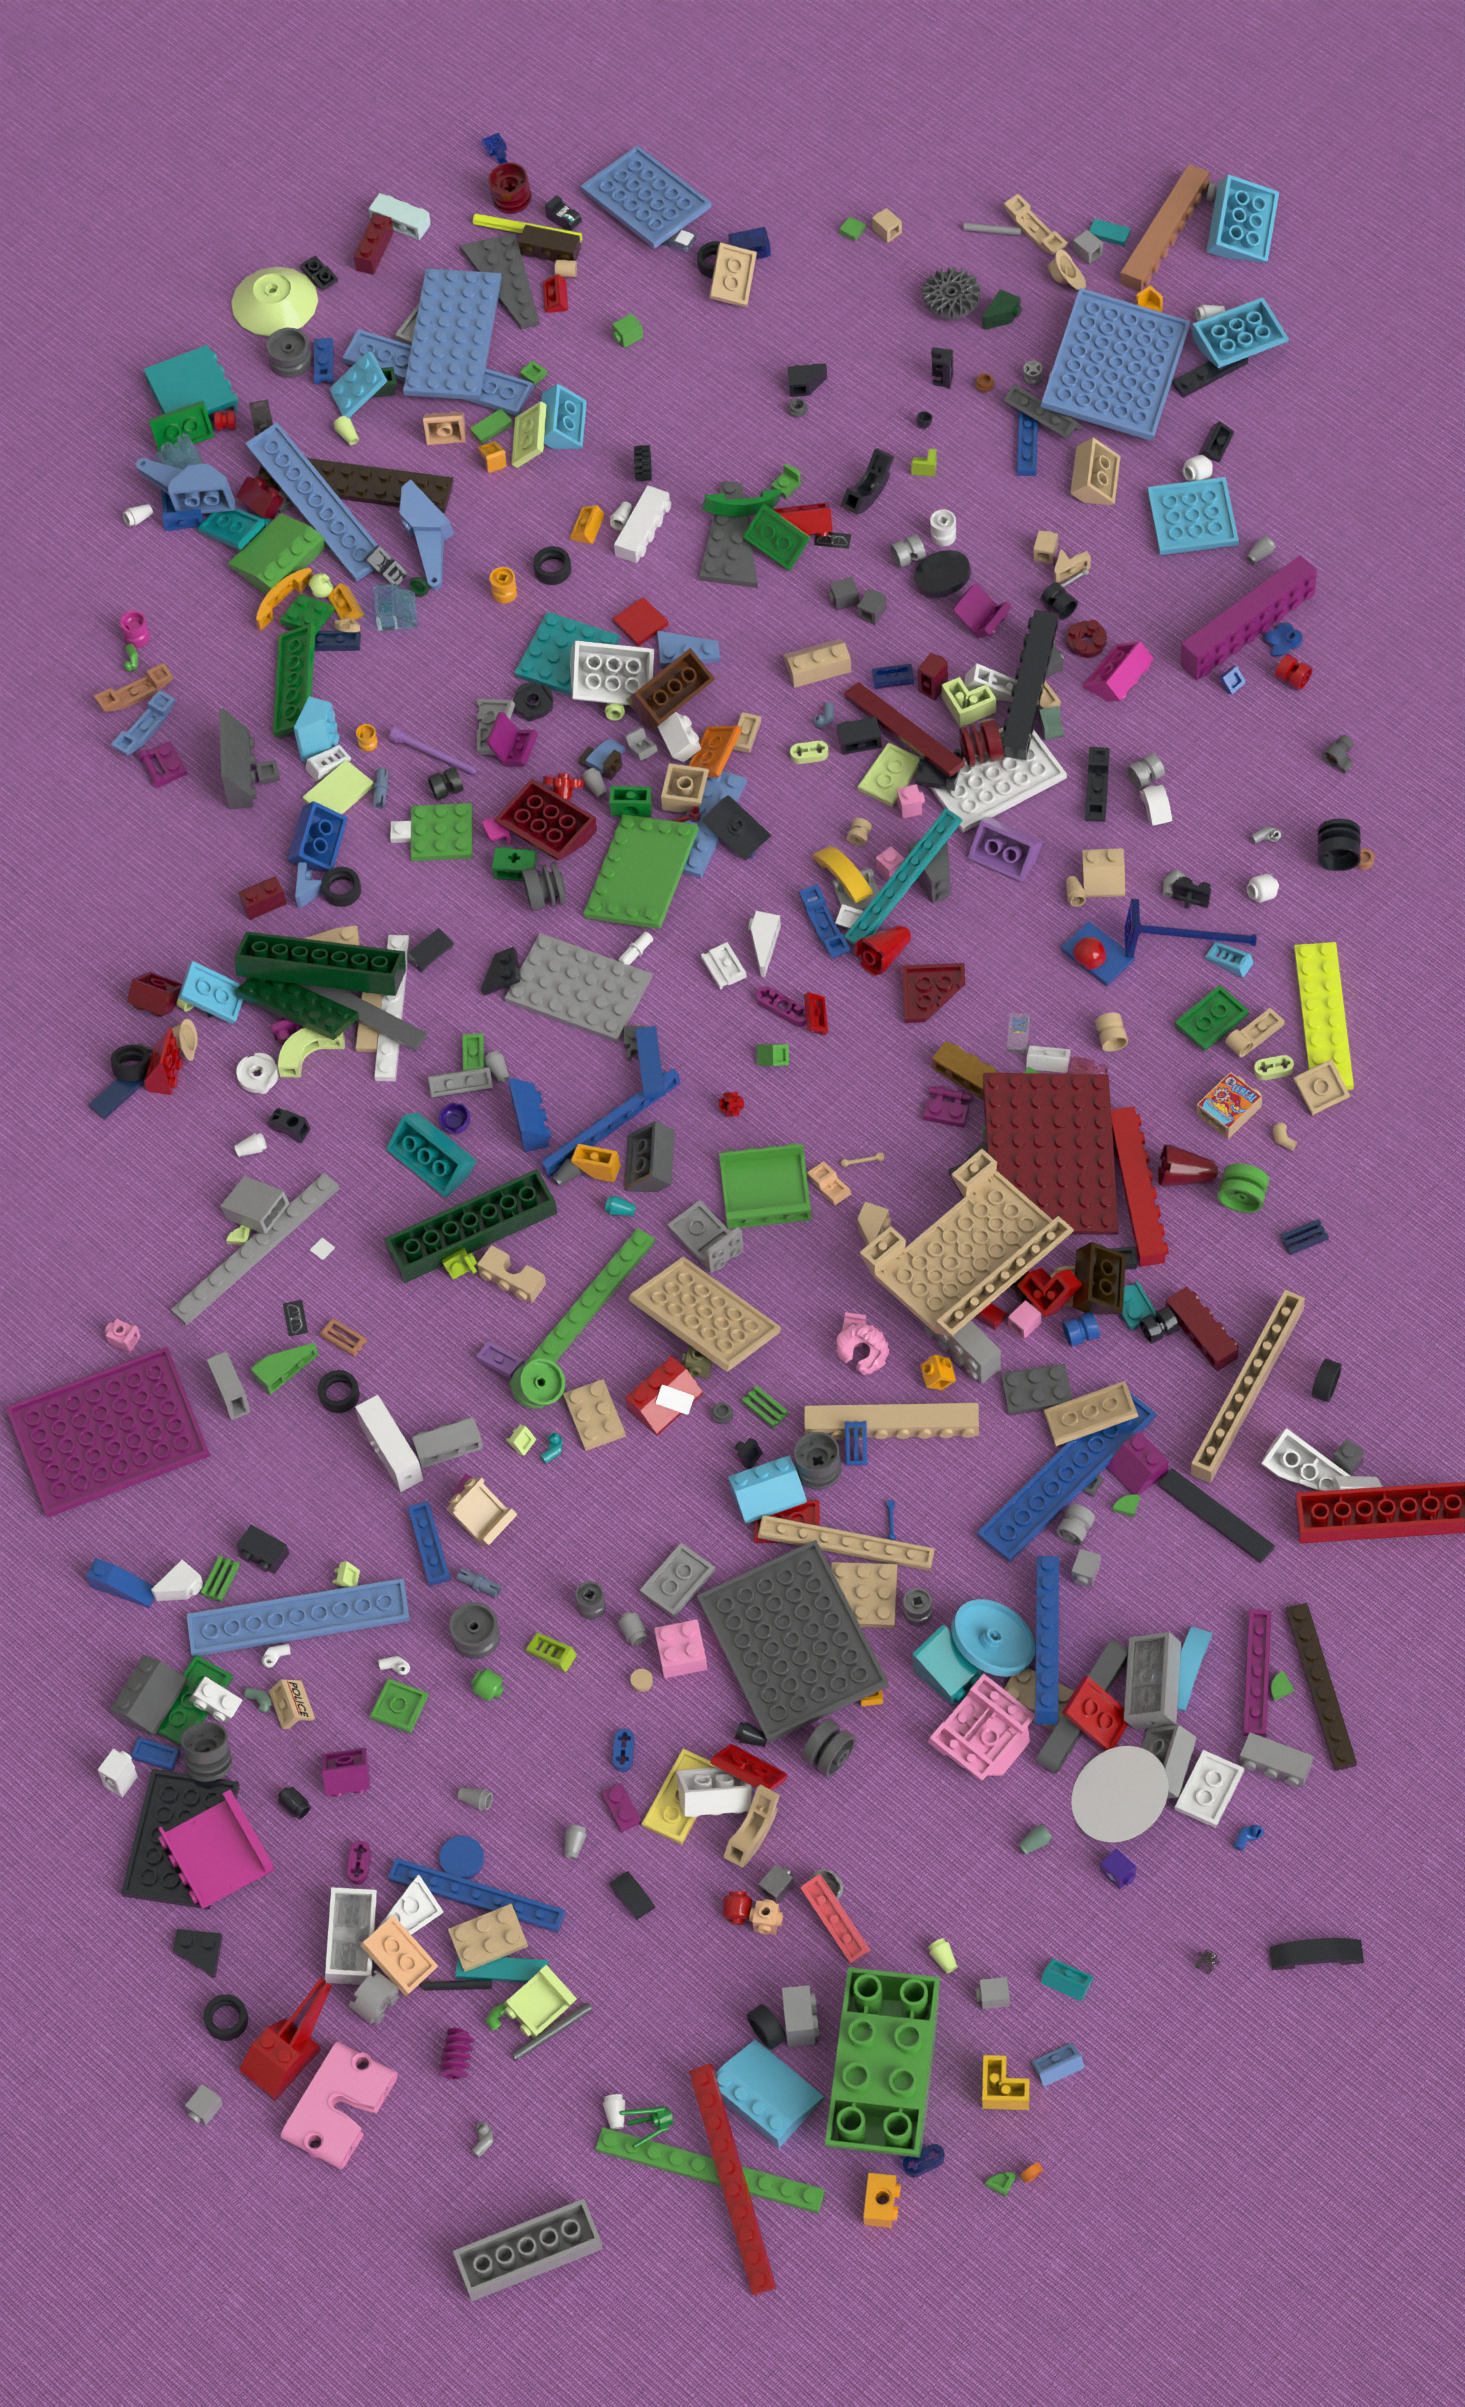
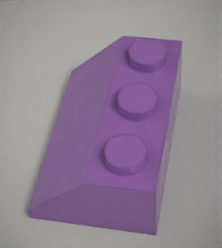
M988 817L981 820L968 858L1023 882L1037 860L1043 840Z

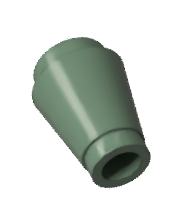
M1041 1824L1039 1826L1036 1825L1018 1845L1024 1854L1027 1855L1050 1844L1049 1841L1053 1838L1045 1826Z

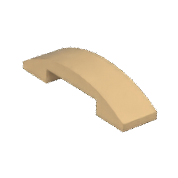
M1019 194L1004 203L1003 206L1016 225L1021 228V231L1045 252L1054 255L1058 250L1068 245L1056 231L1052 233L1030 211L1031 206Z

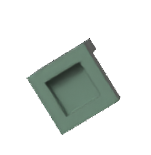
M1059 706L1040 709L1039 722L1044 740L1063 737L1064 731L1061 724Z

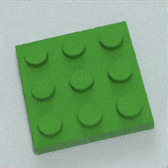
M472 803L411 806L412 861L473 859Z

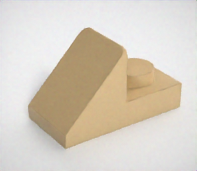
M1061 549L1054 570V582L1061 583L1079 574L1083 568L1090 569L1091 556L1088 552L1076 554L1069 559Z

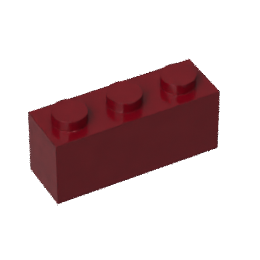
M373 213L353 256L356 271L371 275L375 274L394 232L391 217Z

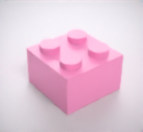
M698 1619L654 1628L664 1678L708 1670Z

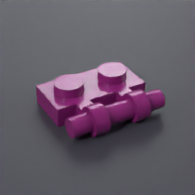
M931 1086L929 1094L936 1095L937 1097L936 1100L927 1098L923 1120L964 1128L969 1106L962 1105V1101L971 1102L972 1094L964 1093V1090L960 1089L954 1091L946 1089L944 1086ZM946 1097L955 1099V1102L951 1103L943 1100Z

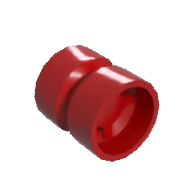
M1286 654L1276 668L1275 677L1283 682L1289 681L1291 686L1302 690L1308 683L1313 668L1304 662L1298 663V659Z

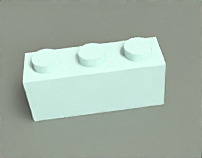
M379 193L369 207L370 220L373 213L391 217L394 231L419 241L431 225L429 212L422 208L414 207L407 202L394 199L389 195L386 196Z

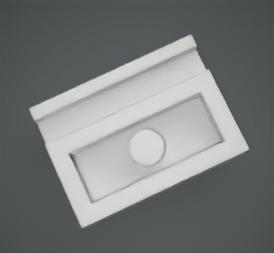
M728 942L709 950V953L701 954L702 961L719 989L747 977L744 968Z

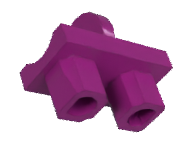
M285 1018L278 1019L276 1024L271 1025L275 1041L278 1040L282 1046L291 1034L305 1028Z

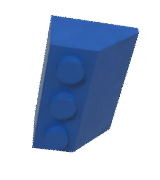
M315 801L303 806L287 861L297 866L298 863H307L308 870L328 872L333 869L348 817Z
M509 1078L512 1103L524 1152L549 1147L548 1139L552 1137L549 1126L545 1127L544 1121H547L545 1108H540V1103H543L541 1092L536 1091L534 1083Z

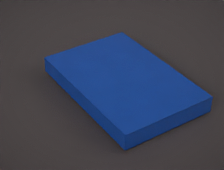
M1090 921L1061 946V951L1076 962L1073 949L1077 942L1085 937H1094L1100 940L1107 955L1105 962L1099 968L1088 970L1082 964L1078 965L1105 986H1108L1135 961V956Z

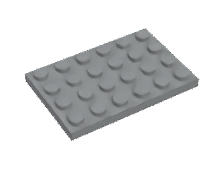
M540 933L519 971L520 982L510 987L505 997V1002L618 1043L624 1032V1026H627L652 979V973L628 964L624 965L622 962Z

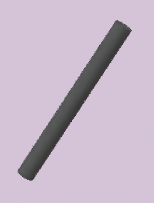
M586 2003L512 2052L511 2055L514 2060H519L591 2012L592 2008L589 2003Z

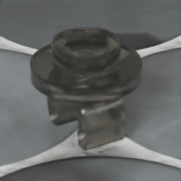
M1205 1949L1204 1952L1199 1951L1198 1956L1202 1959L1196 1962L1195 1968L1199 1969L1203 1962L1207 1963L1208 1970L1206 1974H1211L1214 1970V1964L1219 1965L1220 1960L1217 1959L1218 1955L1208 1949Z

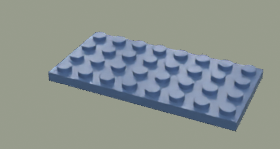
M426 268L403 389L404 395L481 400L502 281L501 273Z

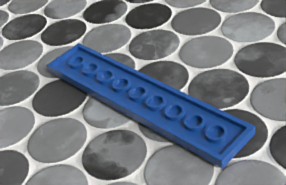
M1130 1393L1138 1417L1069 1441L977 1532V1537L1010 1563L1107 1467L1123 1443L1137 1432H1142L1156 1418V1413Z

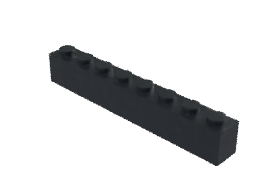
M1034 610L1033 617H1029L1028 629L1030 631L1024 637V646L1026 647L1025 651H1021L1019 662L1022 664L1021 668H1017L1015 679L1018 680L1017 685L1012 687L1011 697L1014 698L1013 702L1008 704L1007 714L1010 715L1009 719L1004 721L1003 731H1006L1005 736H1001L1004 757L1027 760L1058 628V613Z

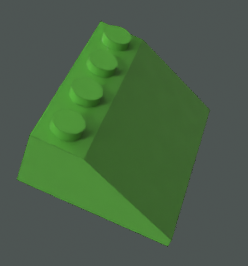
M280 513L228 563V566L263 594L267 595L277 583L287 576L305 569L325 550L324 537L311 526Z

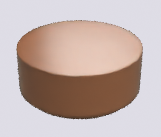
M1361 849V861L1356 867L1362 870L1371 868L1374 865V853L1369 849Z

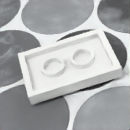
M1203 1750L1175 1805V1810L1216 1828L1244 1773V1768Z

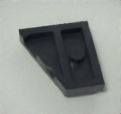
M514 947L494 955L481 987V992L484 996L520 982L517 951Z
M177 1929L173 1951L174 1954L188 1960L196 1968L199 1967L207 1972L209 1976L216 1978L223 1936L221 1933Z

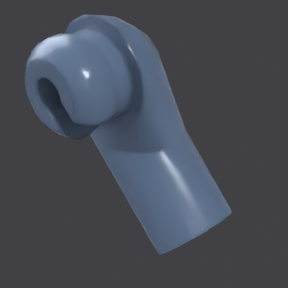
M831 702L825 703L824 714L814 717V723L818 728H825L834 720V704Z

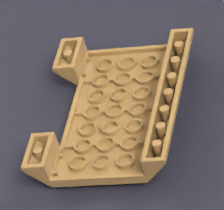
M983 1149L978 1151L952 1174V1178L964 1198L905 1248L906 1239L890 1226L860 1252V1256L873 1277L936 1334L952 1337L1074 1231L1059 1216L1052 1220L996 1171L997 1161Z

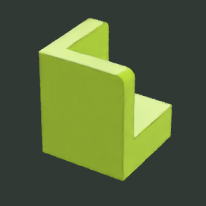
M929 449L928 458L914 457L911 461V475L935 477L937 449Z

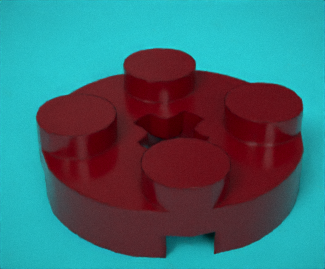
M1097 620L1081 621L1071 625L1068 629L1067 646L1073 654L1077 653L1082 658L1098 656L1107 644L1106 631L1099 625ZM1084 637H1090V642H1086V640L1082 639Z

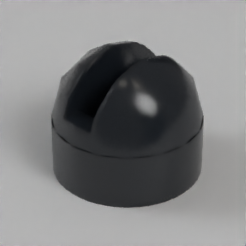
M921 411L917 415L916 422L920 428L926 429L931 425L933 417L929 412Z

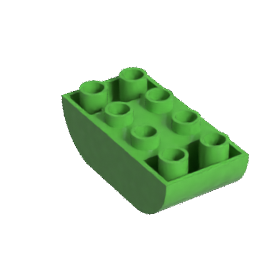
M848 1967L825 2147L920 2157L936 2040L940 1977Z

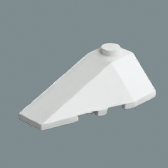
M1287 1428L1276 1437L1261 1463L1278 1477L1319 1491L1334 1490L1335 1476H1350Z

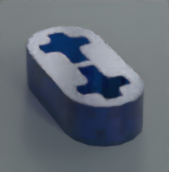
M931 2144L922 2148L919 2158L906 2156L903 2160L904 2173L909 2177L915 2178L941 2166L945 2159L944 2149L938 2144ZM934 2151L935 2154L940 2153L938 2155V2160L936 2161L934 2160V2158L925 2160L930 2157V2152ZM910 2161H913L914 2164L919 2163L917 2170H913V2168L908 2169Z

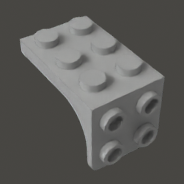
M700 1200L667 1224L668 1230L710 1273L723 1268L728 1260L740 1255L744 1249L742 1230L739 1227L733 1231L728 1230Z

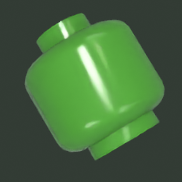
M488 1668L483 1671L479 1670L470 1684L473 1686L472 1692L485 1701H491L493 1697L498 1699L504 1690V1687L501 1686L503 1678Z

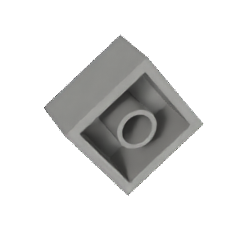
M810 1985L782 1988L788 2047L816 2045L815 2037L819 2036L815 1993H810Z

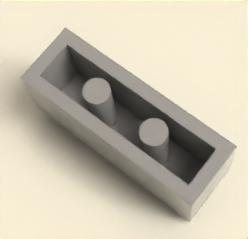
M474 1417L470 1419L463 1418L457 1423L442 1425L435 1430L420 1432L412 1437L421 1468L483 1449L482 1439Z
M1250 1732L1240 1754L1239 1764L1249 1771L1256 1770L1264 1773L1268 1778H1278L1292 1787L1299 1786L1303 1788L1312 1767L1313 1756Z

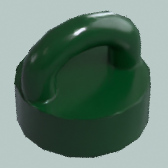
M414 577L410 579L409 587L413 596L423 597L429 592V584L425 578Z

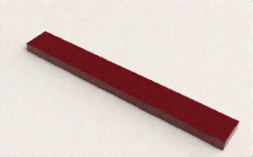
M860 682L844 692L847 700L871 718L877 717V721L881 726L948 777H951L965 766L962 759Z

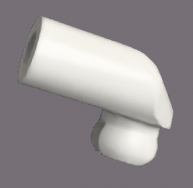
M399 1656L378 1660L380 1670L391 1668L400 1675H406L410 1671L409 1664Z

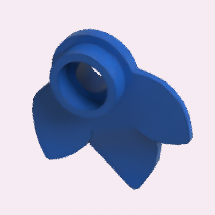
M1283 622L1278 624L1277 630L1268 631L1263 639L1273 645L1270 655L1275 657L1287 654L1290 649L1298 648L1302 644L1303 636L1300 631L1294 630L1291 624Z

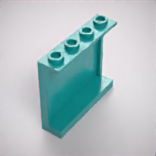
M208 345L143 369L146 381L162 414L202 400L205 403L208 415L231 406L235 413L238 412L236 404L239 401L235 392H231L232 386L228 378H224V369L221 364H217V355L215 351L211 352Z

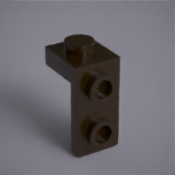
M588 747L579 758V764L591 769V767L586 765L585 760L595 749ZM614 749L603 763L604 772L601 775L609 780H612L622 767L623 763L619 751Z

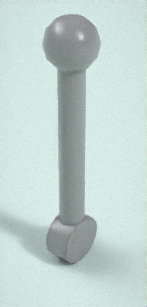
M1083 568L1079 574L1062 583L1061 586L1065 587L1081 576L1088 575L1089 570Z

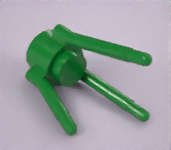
M660 2106L657 2108L619 2111L620 2115L652 2113L650 2116L628 2121L627 2125L651 2121L653 2127L659 2128L632 2145L634 2149L660 2133L669 2131L668 2126L673 2125V2117L669 2107Z

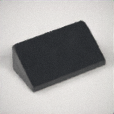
M1218 421L1211 427L1198 455H1204L1210 460L1220 462L1234 431Z

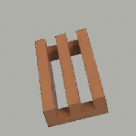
M334 1318L320 1332L321 1338L354 1358L357 1352L362 1349V1345L367 1343L365 1337ZM331 1327H336L337 1329L356 1339L358 1343H355L354 1341L350 1340L345 1335L337 1332Z

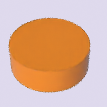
M1037 2162L1027 2168L1020 2177L1024 2183H1029L1043 2172V2168Z

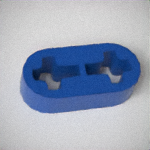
M628 1729L619 1730L614 1737L612 1759L613 1766L618 1772H627L633 1766L635 1739L634 1734ZM624 1736L628 1738L626 1747H622L621 1740H623ZM622 1754H625L626 1758L624 1765H620L619 1762Z

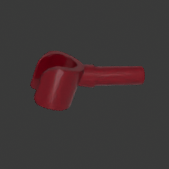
M691 807L689 814L673 821L684 822L690 820L698 822L701 819V813L697 814L699 807Z

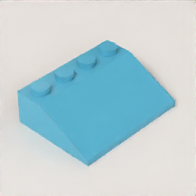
M1229 174L1220 180L1217 186L1206 252L1223 258L1262 263L1268 262L1279 192Z
M1263 297L1193 323L1192 338L1200 352L1218 368L1289 341V338Z
M756 2039L726 2062L716 2073L723 2102L778 2149L825 2098V2096Z

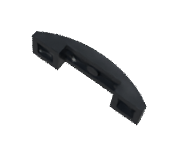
M1089 747L1085 821H1106L1110 748Z
M1307 1939L1283 1943L1269 1948L1272 1970L1295 1969V1965L1340 1962L1341 1965L1364 1963L1361 1940Z

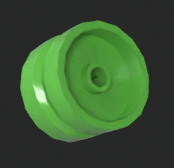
M1244 1163L1230 1164L1224 1169L1217 1198L1221 1204L1231 1210L1241 1213L1259 1212L1264 1204L1270 1178L1264 1171L1255 1166Z
M538 1358L520 1366L514 1372L511 1379V1391L514 1398L520 1405L528 1409H540L556 1402L562 1396L565 1389V1377L562 1369L549 1359Z

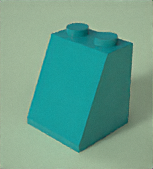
M944 1624L912 1654L913 1672L950 1705H953L956 1701L960 1702L967 1695V1691L983 1675L982 1670L971 1664L961 1654L953 1640L952 1632Z

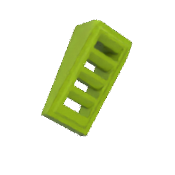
M536 1632L526 1648V1652L564 1672H567L577 1655L572 1647ZM543 1641L544 1643H543V1645L541 1646L540 1650L538 1651L537 1648H538V1646L540 1645V1643Z

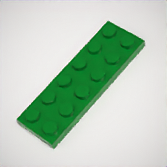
M311 623L279 635L273 735L277 738L294 732V726L309 696L312 697L316 627Z

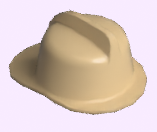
M1058 250L1055 259L1047 265L1054 280L1060 284H1070L1077 290L1080 288L1085 289L1086 281L1081 271L1073 263L1067 252Z
M184 1019L181 1024L172 1029L174 1036L177 1037V1047L180 1048V1053H184L189 1061H193L198 1043L197 1031L191 1020Z

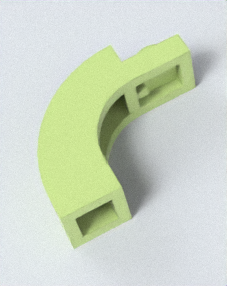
M307 1028L294 1033L284 1043L279 1054L278 1070L280 1077L301 1078L303 1061L313 1051L319 1049H345L343 1033L335 1040H331Z

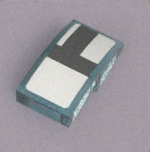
M681 229L661 245L671 248L673 245L688 252L695 242L697 234Z

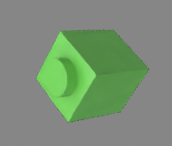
M632 313L612 324L613 339L624 348L643 338L642 325Z

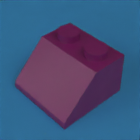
M1139 1431L1122 1444L1106 1468L1131 1494L1140 1495L1168 1472L1169 1460Z
M366 1748L322 1754L321 1771L326 1796L338 1797L344 1793H363L370 1789Z

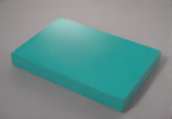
M235 508L234 511L211 513L197 529L203 535L241 550L264 527L265 522L261 518Z

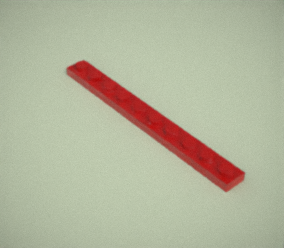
M709 2063L690 2070L689 2074L752 2295L757 2296L777 2287L713 2064Z

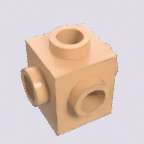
M768 1899L756 1901V1906L751 1908L749 1921L753 1922L754 1932L776 1935L777 1928L782 1925L783 1912H780L779 1904Z

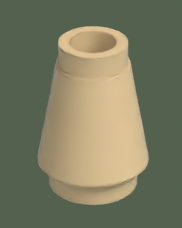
M1076 876L1067 878V902L1073 907L1082 906L1086 902V892Z

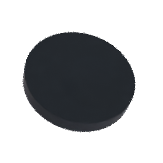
M939 551L929 555L919 563L914 572V581L918 590L926 596H947L957 592L968 582L971 576V566L968 558L959 551Z

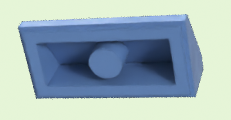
M1073 2043L1031 2061L1043 2086L1054 2083L1084 2068L1082 2057Z

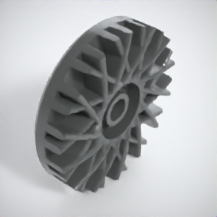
M948 267L947 272H943V268H941L940 272L936 271L935 276L930 274V278H927V283L924 282L923 302L926 308L935 316L944 319L962 318L973 312L979 304V282H976V277H973V274L969 276L967 270L963 271L961 268L960 272H956L955 267L952 270Z

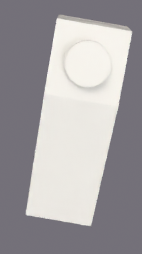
M976 663L965 674L964 685L968 691L987 684L996 700L1013 702L1014 697H1011L1012 687L1017 685L1018 680Z
M756 911L754 918H751L749 921L748 930H751L760 975L765 978L781 928L780 915Z

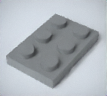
M680 1543L639 1591L642 1596L675 1618L716 1570L712 1564Z

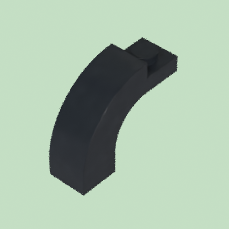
M879 448L874 449L865 474L855 486L847 488L840 506L855 514L866 511L884 489L891 474L889 469L894 456Z

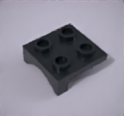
M955 749L954 754L963 760V750ZM919 757L915 785L955 791L960 770L951 777H948L925 758Z

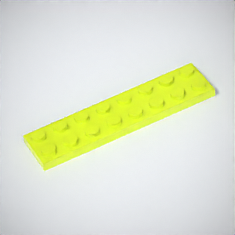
M1336 942L1294 945L1308 1069L1310 1070L1332 1059L1347 1090H1353L1354 1083Z

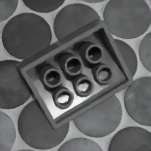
M224 708L219 709L221 778L229 809L253 807V799H257L256 787H253V782H256L255 770H252V766L256 765L255 754H252V749H255V739L250 736L249 729Z

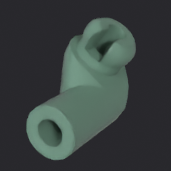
M247 1687L245 1698L257 1700L259 1703L258 1710L269 1712L272 1700L267 1692Z

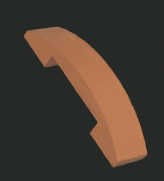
M162 663L147 670V676L116 691L109 688L94 695V699L104 712L121 710L151 697L169 684L174 677L166 665Z

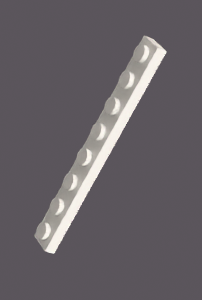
M388 935L387 949L405 951L406 972L396 996H382L381 1009L402 1020L410 938L409 935ZM381 1033L378 1036L375 1081L396 1082L400 1043Z

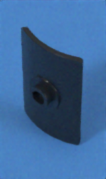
M729 795L715 805L702 819V822L743 860H747L771 837V834Z

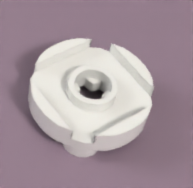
M255 1053L254 1056L249 1058L248 1056L244 1057L236 1069L239 1085L252 1093H267L275 1085L279 1076L274 1059L264 1053ZM261 1070L260 1076H254L253 1072Z

